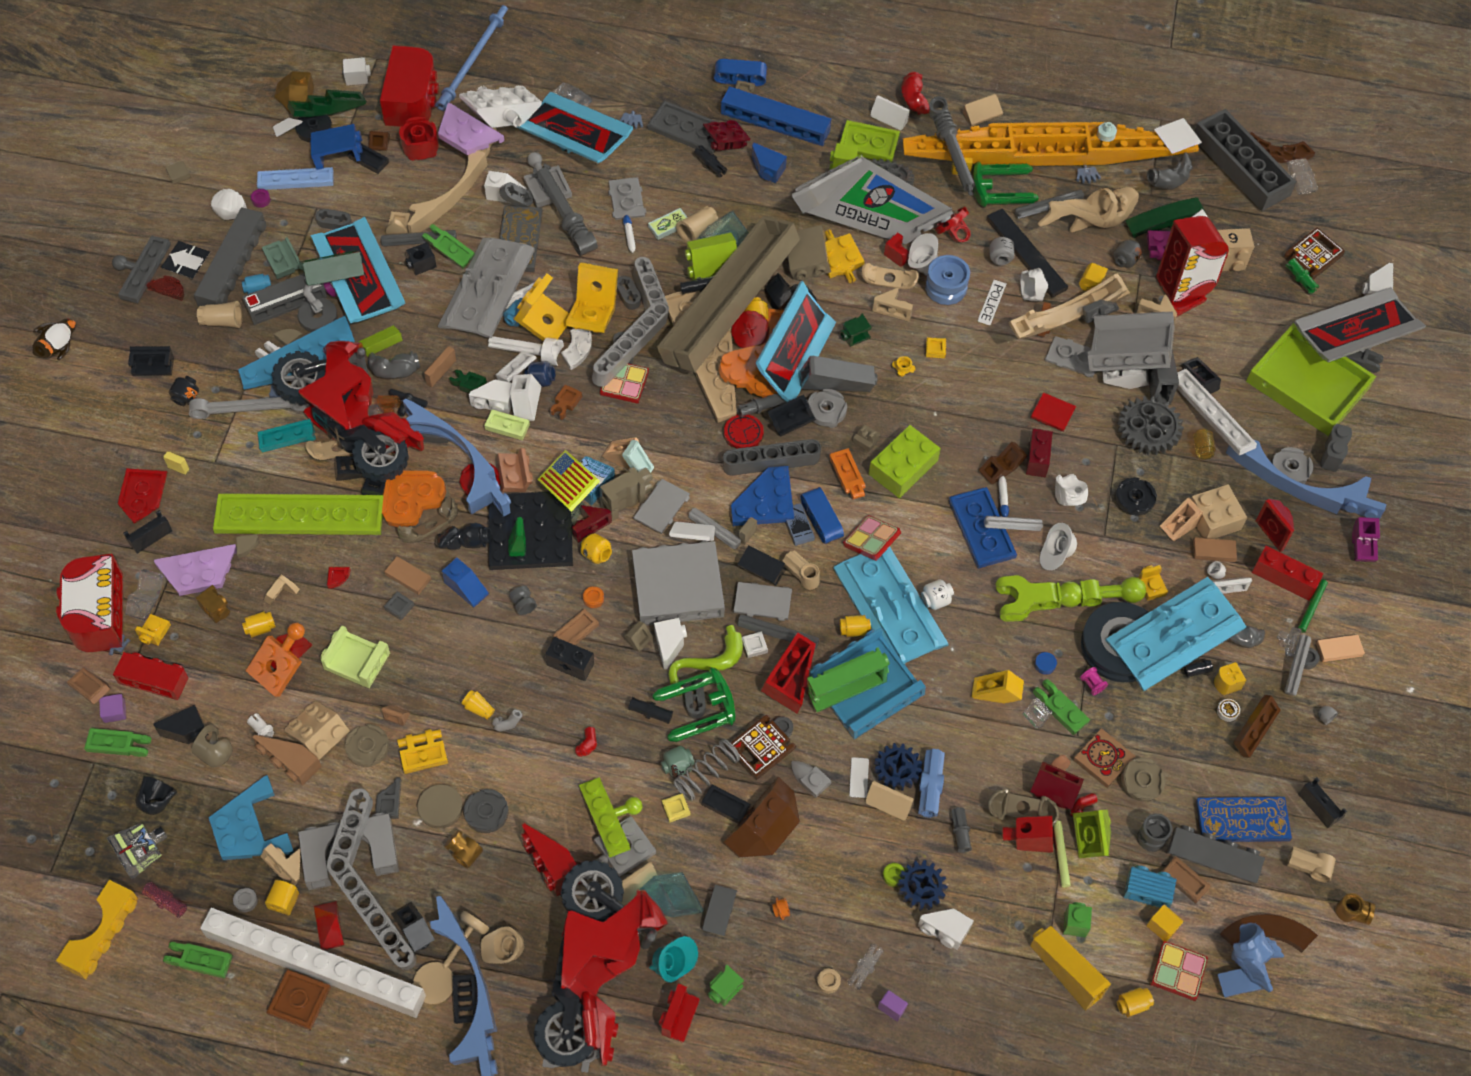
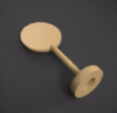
M466 911L461 913L460 920L468 926L464 932L466 938L469 937L473 930L482 935L488 932L489 927ZM457 944L444 964L430 962L423 965L417 971L413 979V985L423 988L426 995L423 1002L427 1004H440L452 995L454 975L448 966L461 948Z

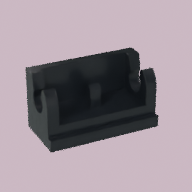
M130 346L128 365L131 366L132 376H172L174 355L170 346Z
M804 394L768 411L780 437L816 420Z
M160 510L155 512L156 518L131 534L128 531L123 532L126 541L137 554L172 532L167 518L162 516Z
M749 545L737 564L738 567L746 569L774 585L778 584L786 571L784 562Z
M1316 777L1313 782L1305 784L1298 795L1321 822L1329 828L1341 820L1347 811L1345 808L1340 810L1318 785L1320 780Z

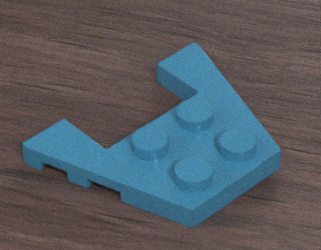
M268 775L261 778L209 817L223 860L261 856L263 850L269 844L280 848L286 855L294 854L288 833L267 841L264 840L253 807L254 803L275 796Z

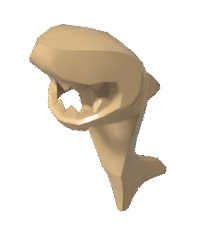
M1131 187L1117 189L1113 192L1108 188H1103L1092 193L1087 200L1050 201L1049 212L1038 222V226L1048 225L1063 216L1072 214L1075 215V221L1070 228V232H1076L1092 225L1101 228L1115 227L1126 220L1132 213L1138 202L1139 193Z

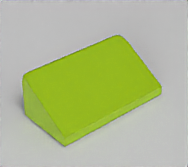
M393 325L358 342L362 343L365 354L369 357L371 352H380L403 340L400 331Z

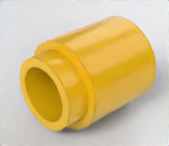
M265 611L245 617L246 622L242 623L245 634H250L251 638L271 632V629L276 628L271 612L265 613Z
M865 615L845 616V618L840 619L841 636H865L867 631H871L870 619H866Z
M1141 987L1120 994L1119 1000H1117V1007L1120 1013L1125 1014L1127 1017L1147 1011L1154 1005L1149 989H1142Z

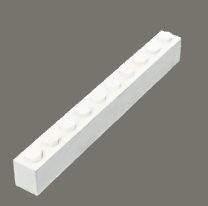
M214 908L210 909L200 928L209 939L414 1018H417L426 997L423 988Z

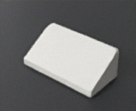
M877 95L870 116L898 130H902L908 123L909 109Z
M522 351L496 374L497 379L510 382L513 376L518 375L532 363L536 356Z
M675 522L669 536L712 542L714 541L715 526Z
M1237 577L1212 581L1222 594L1247 591L1252 578Z

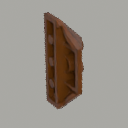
M777 777L722 843L738 858L773 855L800 822L795 792L781 778Z

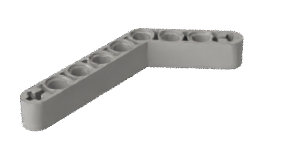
M646 257L637 258L633 269V278L646 311L595 362L592 381L597 386H606L667 322L669 306L652 262Z
M356 789L349 796L327 861V869L392 961L400 969L410 970L417 962L416 954L353 868V863L373 806V800L368 792L364 789ZM364 797L366 801L361 802L359 805L357 800H361ZM352 818H359V823L356 827H349V821ZM347 839L352 841L348 849H341L343 841ZM339 861L344 862V868L339 872H335L334 865ZM352 879L357 880V886L353 890H348L347 883ZM367 897L370 898V905L366 908H360L361 900ZM383 916V924L379 927L373 926L374 918ZM389 935H397L395 944H386V939ZM401 949L408 956L409 961L407 963L402 961V957L397 950Z

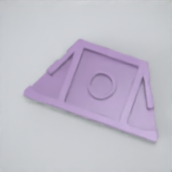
M451 103L447 104L438 132L439 138L464 154L470 155L477 150L489 148V144L498 141L502 143L505 141L504 135Z
M233 544L155 559L154 563L179 596L203 592L211 585L216 589L223 587L226 580L225 575L230 570V562L233 555L237 553V547Z

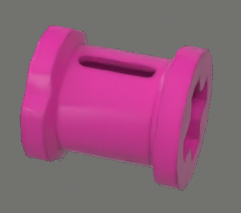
M1096 667L1090 668L1080 677L1081 681H1085L1092 690L1091 694L1093 696L1102 692L1108 685L1098 675Z

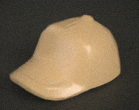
M501 927L485 935L481 940V956L486 963L502 964L512 962L524 950L522 935L511 927Z

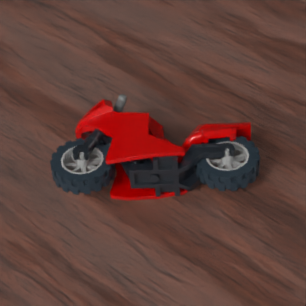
M329 342L323 348L327 359L319 360L317 355H311L308 351L304 353L295 351L293 354L290 352L285 354L284 358L281 357L278 360V364L274 365V372H272L273 384L277 394L281 395L283 400H288L292 404L311 403V406L304 409V415L311 419L313 424L326 433L330 439L337 441L340 449L344 448L346 452L353 454L356 469L359 473H362L364 478H370L374 482L376 480H380V482H386L388 479L393 480L395 476L403 473V468L406 469L409 447L419 451L424 450L423 436L419 431H414L405 418H400L394 412L371 415L369 417L368 408L371 407L373 387L366 367L365 350L361 342ZM290 371L294 374L292 376H287ZM286 381H293V383L289 385ZM392 452V453H394V454H396V455H395V457H394V456H391V455H388V454ZM366 458H371L373 461L370 463Z
M598 860L584 861L579 865H575L567 873L563 881L561 897L562 904L567 910V917L564 923L551 992L557 1002L548 1006L541 1013L534 1029L535 1046L540 1055L550 1064L559 1067L575 1066L583 1062L594 1049L599 1050L601 1066L606 1067L608 1061L612 1062L614 1047H610L612 1037L616 1038L619 1023H615V1012L596 996L598 989L604 983L618 977L634 966L640 950L638 934L644 936L641 947L646 950L656 939L657 931L669 924L659 905L650 897L646 890H637L635 897L626 906L622 904L624 888L621 877L618 876V872L614 868L612 869L609 864L601 863ZM593 875V881L588 885L583 878ZM597 876L602 878L606 883L600 885L598 882H596ZM579 881L587 889L586 891H575ZM609 887V894L602 889ZM575 895H586L581 905ZM586 903H593L594 909H587L584 906ZM562 1016V1020H561V1024H560V1023L557 1021V1018H559V1017ZM576 1019L580 1022L577 1026H575ZM552 1022L559 1028L560 1032L548 1033ZM581 1028L582 1038L575 1036L574 1031ZM560 1036V1040L553 1047L548 1037ZM571 1039L581 1042L573 1051L570 1044ZM562 1042L567 1044L568 1052L557 1050Z

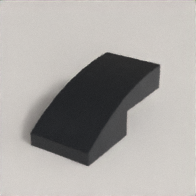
M777 273L765 288L778 308L784 310L794 293L790 290V285Z

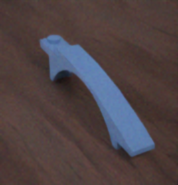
M404 399L405 412L409 416L406 420L409 424H413L410 427L414 431L417 430L420 433L437 435L450 440L458 445L472 461L475 469L474 482L466 499L469 512L473 514L493 502L503 517L511 513L509 506L511 501L506 493L502 494L499 490L500 486L496 481L493 467L479 451L448 423L420 405Z
M1254 440L1257 443L1256 448L1240 456L1230 445L1227 448V455L1267 483L1319 508L1335 514L1341 508L1366 518L1379 519L1385 511L1386 504L1366 498L1372 479L1365 476L1358 482L1339 488L1312 487L1297 482L1279 471L1266 457L1259 441Z
M437 896L439 920L430 921L431 929L435 933L452 940L462 948L473 966L478 986V1003L474 1020L465 1038L449 1055L450 1062L453 1065L479 1060L481 1076H494L498 1074L496 1060H492L491 1051L494 1050L493 1038L488 1036V1034L497 1032L489 991L475 953L458 920L441 896Z

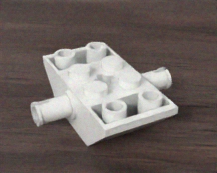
M520 85L515 86V88L500 87L496 90L480 86L477 92L467 91V93L459 94V98L491 128L510 125L520 127L542 104V101L535 97L534 94Z

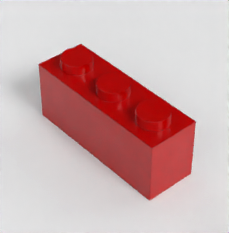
M1265 546L1252 571L1253 574L1308 601L1317 589L1324 574L1268 546Z
M123 652L113 673L118 684L174 700H179L189 679L181 665H169L157 658H152V660L144 658V656L136 652L132 654Z

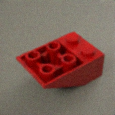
M522 824L523 833L521 837L524 841L522 844L527 854H532L535 868L538 873H543L547 889L550 892L553 890L556 896L561 895L563 881L567 873L577 865L567 848L529 825Z

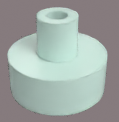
M1111 122L1102 123L1098 128L1097 136L1104 142H1110L1114 140L1117 129Z

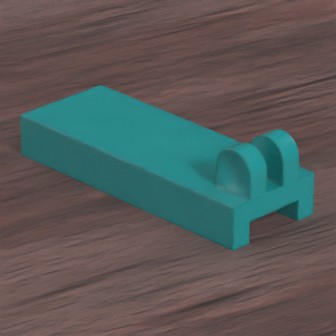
M311 419L258 432L259 449L262 453L316 440L315 428Z

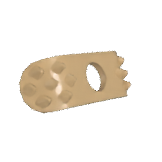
M870 263L864 264L862 267L863 279L867 283L877 286L910 289L915 286L919 277V273L916 270L902 271L881 268ZM886 274H893L895 280L890 283L886 282L884 276Z
M335 440L321 443V441H308L305 444L308 453L318 460L352 454L346 452L344 448L339 452H334L332 448L338 445V442Z

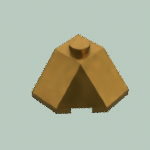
M292 71L277 83L275 99L279 103L281 102L290 114L291 112L287 108L288 101L306 102L307 95H313L314 84L311 72Z

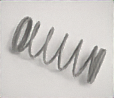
M721 739L719 745H714L713 754L705 752L704 761H695L696 769L692 767L687 768V776L678 775V778L674 779V785L677 790L683 793L687 800L693 801L695 795L680 777L689 780L698 793H702L701 789L690 779L689 769L696 771L704 783L710 786L708 779L699 772L697 762L707 765L710 772L716 778H719L718 773L707 763L706 754L715 757L719 765L725 771H728L724 762L716 756L715 747H720L733 763L740 761L738 751L728 740ZM723 743L733 751L736 758L726 749ZM682 786L687 790V792L689 793V795L686 794V792L684 791V789L682 788Z

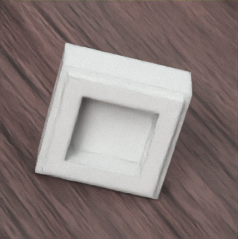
M762 631L742 637L747 658L768 653Z

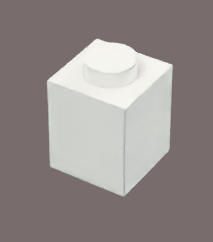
M365 58L343 59L346 85L368 84V76H371L370 65H366Z

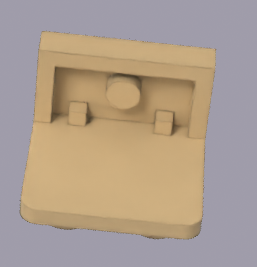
M317 701L308 705L284 730L287 735L302 743L319 760L350 732L336 712Z

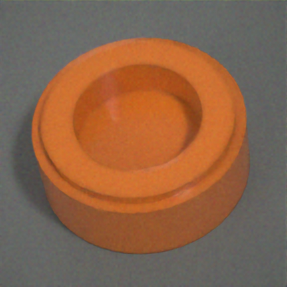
M589 587L583 593V602L589 608H598L604 602V593L599 587Z

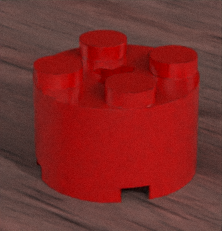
M412 117L406 120V124L401 125L399 129L404 154L411 161L435 157L439 148L435 124L432 121H427L424 117Z

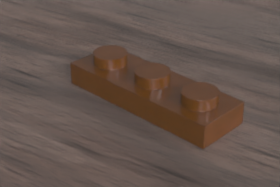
M1271 695L1263 696L1233 742L1243 757L1250 758L1281 711Z

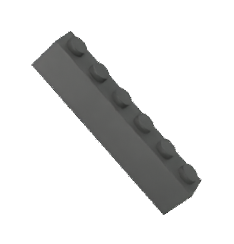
M241 207L194 294L198 307L227 303L230 292L235 288L236 280L243 273L246 261L250 260L254 246H257L261 233L266 229V221L262 212Z

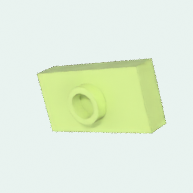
M491 410L485 423V430L523 441L530 426V421Z

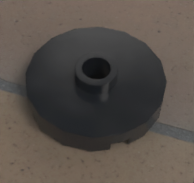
M328 115L298 117L297 120L303 122L295 127L299 138L310 143L312 132L333 128Z
M1133 477L1127 478L1119 484L1115 499L1122 511L1135 516L1145 515L1155 506L1157 494L1155 488L1148 481L1139 480L1140 478Z

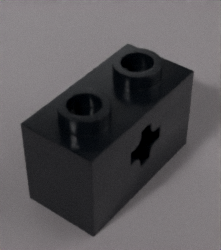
M554 637L545 653L547 666L582 681H586L594 666L593 652L557 637Z

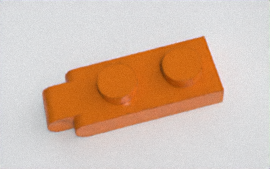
M849 448L831 453L829 459L845 494L850 493L853 500L865 496L863 489L866 486Z

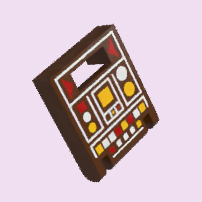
M1317 227L1284 254V257L1287 259L1291 257L1290 260L1295 258L1304 270L1309 272L1313 270L1310 277L1314 280L1344 255L1345 250ZM1319 241H1321L1323 244H1325L1331 251H1329V250H1328L1325 246H1323Z
M768 715L762 717L731 742L740 755L739 762L755 780H758L796 748L793 742L786 746L790 742L789 737L774 721L768 723L770 721ZM728 747V750H729V751L733 754V756L736 758V756H735V754L733 753V751ZM745 747L758 760L753 766L741 754L745 751Z

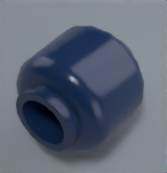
M548 361L532 362L528 366V370H525V374H532L541 387L550 386L556 378L555 368Z

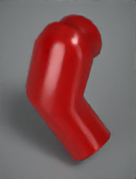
M594 727L584 729L585 740L575 748L577 756H588L596 749L597 741Z
M1091 793L1078 798L1072 810H1070L1071 817L1073 813H1081L1085 807L1096 804L1098 802L1096 794Z

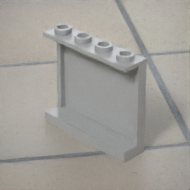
M1173 311L1094 316L1095 331L1092 349L1088 351L1090 372L1170 368L1175 329Z
M701 541L695 544L681 543L676 546L661 545L657 548L641 547L637 550H632L640 622L648 626L654 625L656 622L679 618L680 622L724 617L725 606L715 541Z

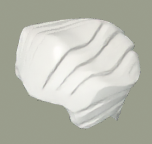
M223 189L217 192L211 201L213 211L224 220L235 219L241 207L247 208L243 197L232 189Z
M1040 268L1022 271L1020 277L1022 298L1029 301H1043V297L1048 289V283Z
M1059 474L1055 482V497L1058 503L1063 506H1075L1085 503L1088 497L1087 484L1078 480L1074 474L1063 478Z

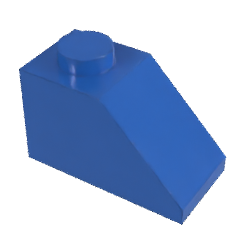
M752 144V159L759 176L767 181L777 183L786 169L787 156L759 144Z
M454 559L442 570L444 583L473 608L489 595L474 572L460 559Z

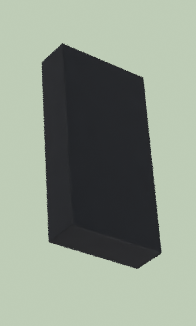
M362 143L363 152L360 153V161H356L353 150L348 153L349 159L376 174H379L389 163V158Z
M713 784L701 802L702 806L737 824L751 807L750 803Z

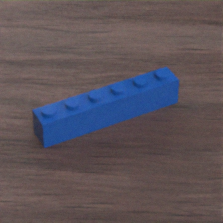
M730 86L721 101L722 115L820 146L824 145L830 132L831 118Z

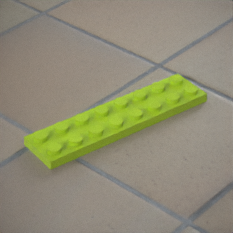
M218 494L213 531L215 534L381 535L384 495Z

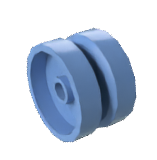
M943 255L934 259L928 269L925 287L927 295L933 301L944 305L956 304L963 300L967 293L970 278L968 264L963 259L953 255Z

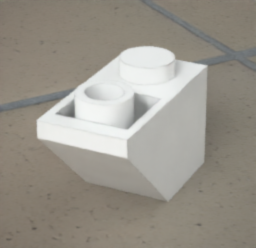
M1148 369L1103 371V381L1106 384L1127 389L1149 385Z
M532 374L514 375L510 390L514 416L529 421L535 420L541 385Z
M493 380L471 391L469 394L471 406L477 409L495 410L509 414L512 407L510 396L512 383Z
M949 909L922 915L918 926L926 935L935 936L940 939V942L947 948L958 950L971 929L973 920L955 909Z

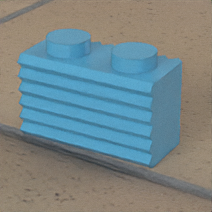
M1145 866L1131 867L1128 872L1124 898L1160 908L1165 904L1170 908L1173 902L1177 879L1171 877L1167 872H1150Z

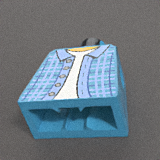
M586 456L580 463L600 480L584 498L592 506L600 497V486L615 479V469Z

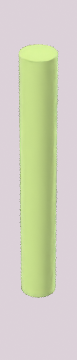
M1057 821L1053 825L1061 885L1062 887H1070L1062 823Z

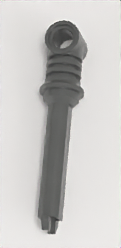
M940 96L934 97L929 103V114L937 129L936 136L945 141L962 187L971 196L973 195L974 182L956 139L959 128L953 122L947 100Z
M545 163L543 164L544 168L538 171L535 167L533 176H538L563 219L562 229L568 232L577 254L582 256L598 249L593 233L588 231L583 223V216L574 213L550 173L551 167Z

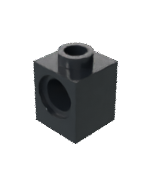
M428 242L406 250V265L409 270H413L415 275L437 268L435 255Z

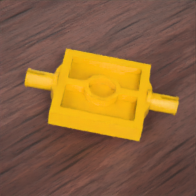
M830 229L826 230L825 235L828 241L825 243L828 262L831 268V272L827 273L829 278L845 275L849 283L855 282L856 278L852 272L857 268L863 267L865 261L851 234L835 238Z

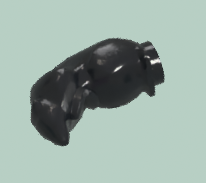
M470 523L460 529L451 526L443 534H438L437 546L440 549L459 550L461 546L471 549L486 547L492 541L491 529L479 523Z

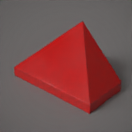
M337 901L314 906L321 950L344 946Z

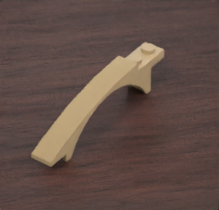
M493 143L489 144V148L477 150L475 153L468 155L466 171L461 180L450 191L436 199L410 206V211L415 213L407 224L409 233L422 232L461 199L487 167L486 157Z
M1117 273L1066 303L1041 312H1035L1034 309L1030 310L1025 315L1011 320L1009 325L1018 340L1027 338L1084 317L1083 307L1100 299L1116 302L1127 297L1130 292Z

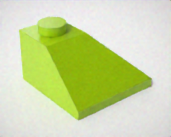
M1108 810L1073 813L1079 858L1109 856L1111 821Z

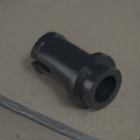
M1204 658L1200 662L1184 666V672L1187 678L1200 674L1209 675L1210 672H1213V666L1210 659L1206 660Z

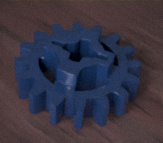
M893 743L892 749L886 745L884 752L879 751L878 758L875 759L874 765L876 767L874 773L879 774L877 780H884V786L890 784L893 790H895L896 786H899L900 790L903 791L904 785L912 788V781L917 783L919 780L918 776L922 773L920 768L922 761L917 760L919 754H912V747L906 750L903 743L900 748H897L896 743ZM900 761V769L897 773L896 765H898V762Z
M923 860L921 865L914 861L912 867L906 865L904 868L906 872L902 871L899 876L902 879L897 882V885L902 888L898 893L905 895L903 902L908 900L911 902L910 908H913L916 904L919 911L924 906L931 910L932 903L938 906L940 904L939 899H944L945 894L942 891H946L948 886L942 883L947 878L946 876L940 877L939 874L942 869L935 870V863L927 866L926 860ZM921 882L925 884L924 889L920 887ZM927 896L929 899H921V897Z

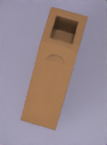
M258 735L252 737L256 744L254 748L262 756L268 755L271 758L270 762L277 769L282 767L286 771L285 775L292 782L297 780L301 785H304L322 767L318 757L301 744Z

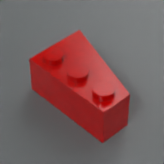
M797 632L761 689V692L796 714L803 704L804 692L816 643Z

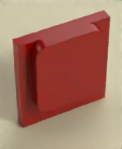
M1043 392L1031 418L1064 432L1076 406Z

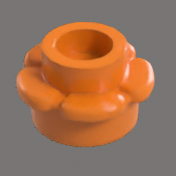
M776 898V903L772 904L776 917L780 916L784 920V917L790 916L788 903L785 898Z

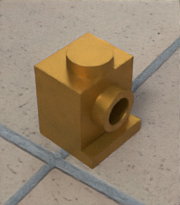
M213 585L196 597L200 608L215 623L225 619L230 614V610L226 606L228 604L227 600L221 594L218 595Z

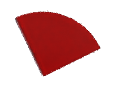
M329 567L328 589L342 585L350 575V567Z

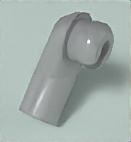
M515 709L506 720H503L500 716L494 718L492 721L494 729L502 732L515 728L522 717V712Z

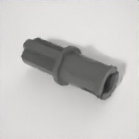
M956 807L952 809L953 833L956 835L958 852L965 853L972 850L969 837L971 829L967 825L965 809Z

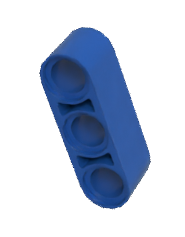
M719 59L715 63L714 80L722 84L735 85L739 80L754 83L755 86H762L766 82L767 65L760 61Z
M820 487L800 494L801 503L824 544L844 537L842 525Z

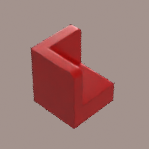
M897 232L885 243L884 255L902 267L908 262L910 251L902 246L903 236Z

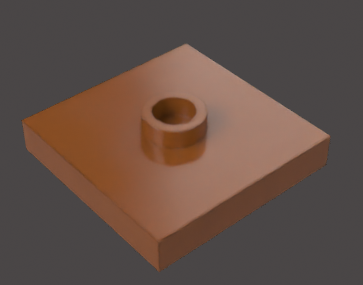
M287 969L266 1013L311 1031L331 986Z

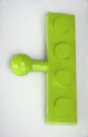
M600 777L580 784L581 794L609 858L629 851L630 845L617 817L626 813L631 815L639 814L643 807L641 800L637 797H631L626 801L625 805L613 809Z

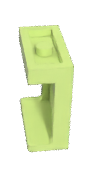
M341 626L338 631L334 632L329 647L323 650L321 662L325 670L370 688L387 660L390 651L387 643L379 641L378 644L372 643L349 633L345 626Z

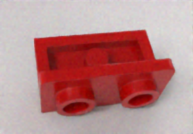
M678 983L676 990H671L667 1001L670 1004L667 1012L663 1011L659 1021V1025L662 1026L663 1036L682 1043L685 1042L700 1002L698 997L687 994V986Z

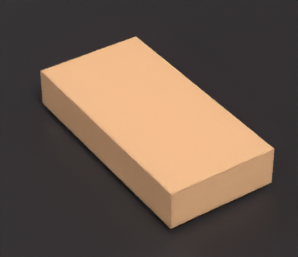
M1359 635L1323 639L1316 642L1322 662L1363 657L1365 654Z

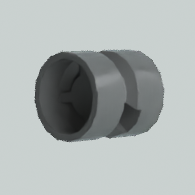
M1157 813L1146 817L1137 833L1139 845L1150 852L1162 849L1172 833L1170 820L1166 816Z

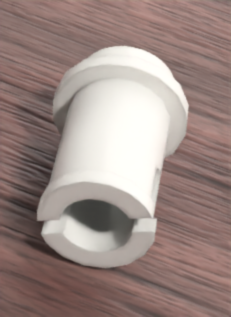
M254 714L256 720L253 716H250L247 723L256 731L258 736L271 738L274 735L273 727L267 725L259 714Z

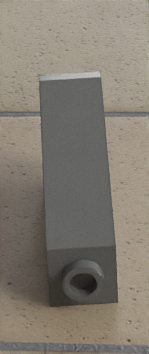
M1173 350L1170 368L1148 369L1150 399L1154 396L1155 401L1158 402L1161 398L1162 404L1169 402V405H1171L1179 385Z
M809 356L800 370L801 389L870 392L877 384V374L874 372V366Z

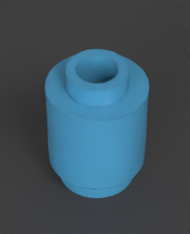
M269 274L247 276L245 281H242L244 293L248 292V294L271 285Z
M523 298L515 300L503 313L504 320L508 325L516 327L520 325L514 318L519 312L517 306Z

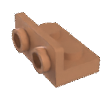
M520 448L518 454L498 453L496 460L502 492H526L529 485L532 484L533 476L529 472V456L526 455L525 448Z

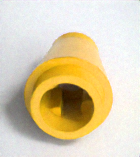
M469 691L461 703L465 706L464 709L487 720L495 711L478 691Z

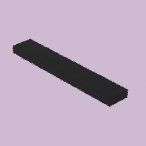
M1003 208L987 215L986 220L1000 237L1012 240L1014 243V253L1028 270L1036 268L1042 270L1044 278L1048 283L1046 292L1051 298L1067 291L1068 285Z

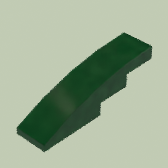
M326 90L325 96L307 95L306 102L288 101L287 108L293 117H313L343 112L365 105L366 99L360 91Z
M1198 197L1157 207L1125 221L1133 238H1136L1148 231H1160L1168 226L1171 229L1174 220L1193 217L1202 209L1204 210Z

